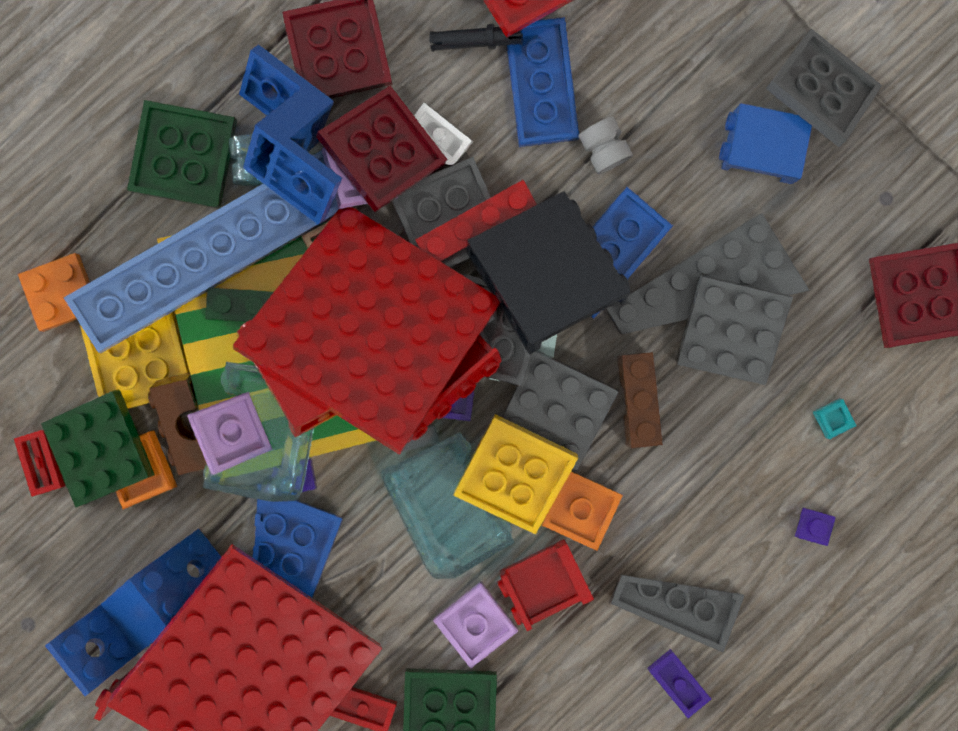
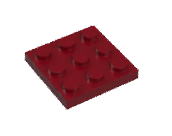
M332 0L282 12L295 72L329 98L393 85L374 0Z
M391 85L319 130L316 138L374 212H377L440 168L448 160Z
M958 243L869 258L884 348L958 336Z

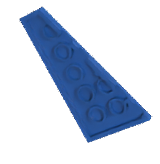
M257 486L253 558L313 598L344 517L265 487Z

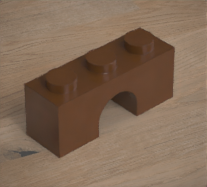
M653 352L617 356L620 386H622L626 406V413L623 416L626 446L641 448L663 445Z
M190 372L157 380L149 388L148 399L152 409L157 410L160 419L158 421V429L162 438L167 440L170 464L176 466L178 475L209 468L193 430L185 425L182 418L183 412L194 410L198 406Z

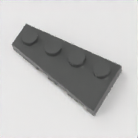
M620 574L609 603L724 653L745 595Z

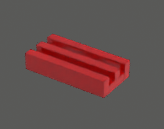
M44 430L14 438L31 497L65 487L63 476ZM30 440L36 467L39 469L44 487H40L26 441Z

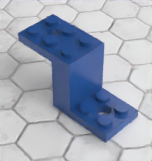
M258 44L250 51L239 95L267 116L255 125L243 169L319 225L326 219L343 178L311 155L309 151L319 143L316 135L319 130L325 127L334 101Z
M198 528L128 579L103 603L51 640L45 647L84 696L88 695L156 640L221 559L220 554ZM188 564L195 565L198 568V578L192 577L188 573ZM88 642L98 645L100 649L99 657H91L87 654L85 647Z

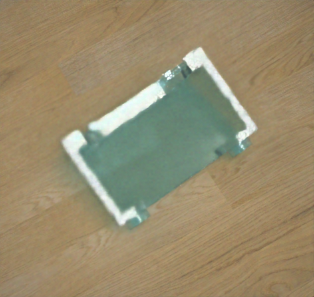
M226 362L225 370L221 376V384L225 392L234 395V397L249 392L273 450L214 475H211L209 467L206 465L204 468L203 488L270 502L297 500L304 486L314 428L295 438L289 429L286 416L256 366Z
M461 432L434 443L381 471L384 484L423 564L435 579H455L515 543L511 536V527L506 520L500 519L497 516H490L489 512L453 496L454 490L466 469L465 462L470 460L471 453L470 443L462 436Z

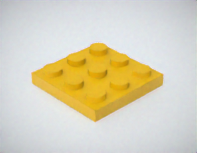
M175 311L103 353H98L84 329L80 326L98 397L120 389L128 409L149 404V388L157 380L189 372Z
M494 414L458 482L453 496L536 535L577 462L578 454Z

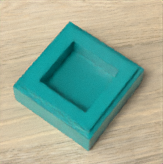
M839 398L813 411L826 439H832L857 426L844 399Z

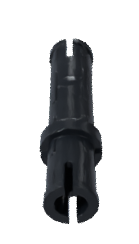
M487 24V28L430 31L429 41L433 43V45H430L432 52L488 47L489 50L496 49V46L523 45V33H521V29L506 38L500 27H495L494 24Z

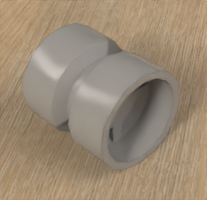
M613 116L593 124L579 134L585 150L592 151L593 153L590 160L597 174L607 172L633 157L626 140L619 139L622 132Z

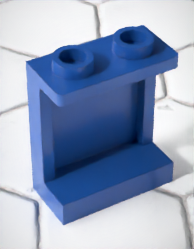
M741 103L733 112H729L727 116L725 130L729 131L727 142H723L719 153V160L723 161L721 169L728 171L730 168L756 172L780 177V182L793 184L802 178L812 125L796 114Z

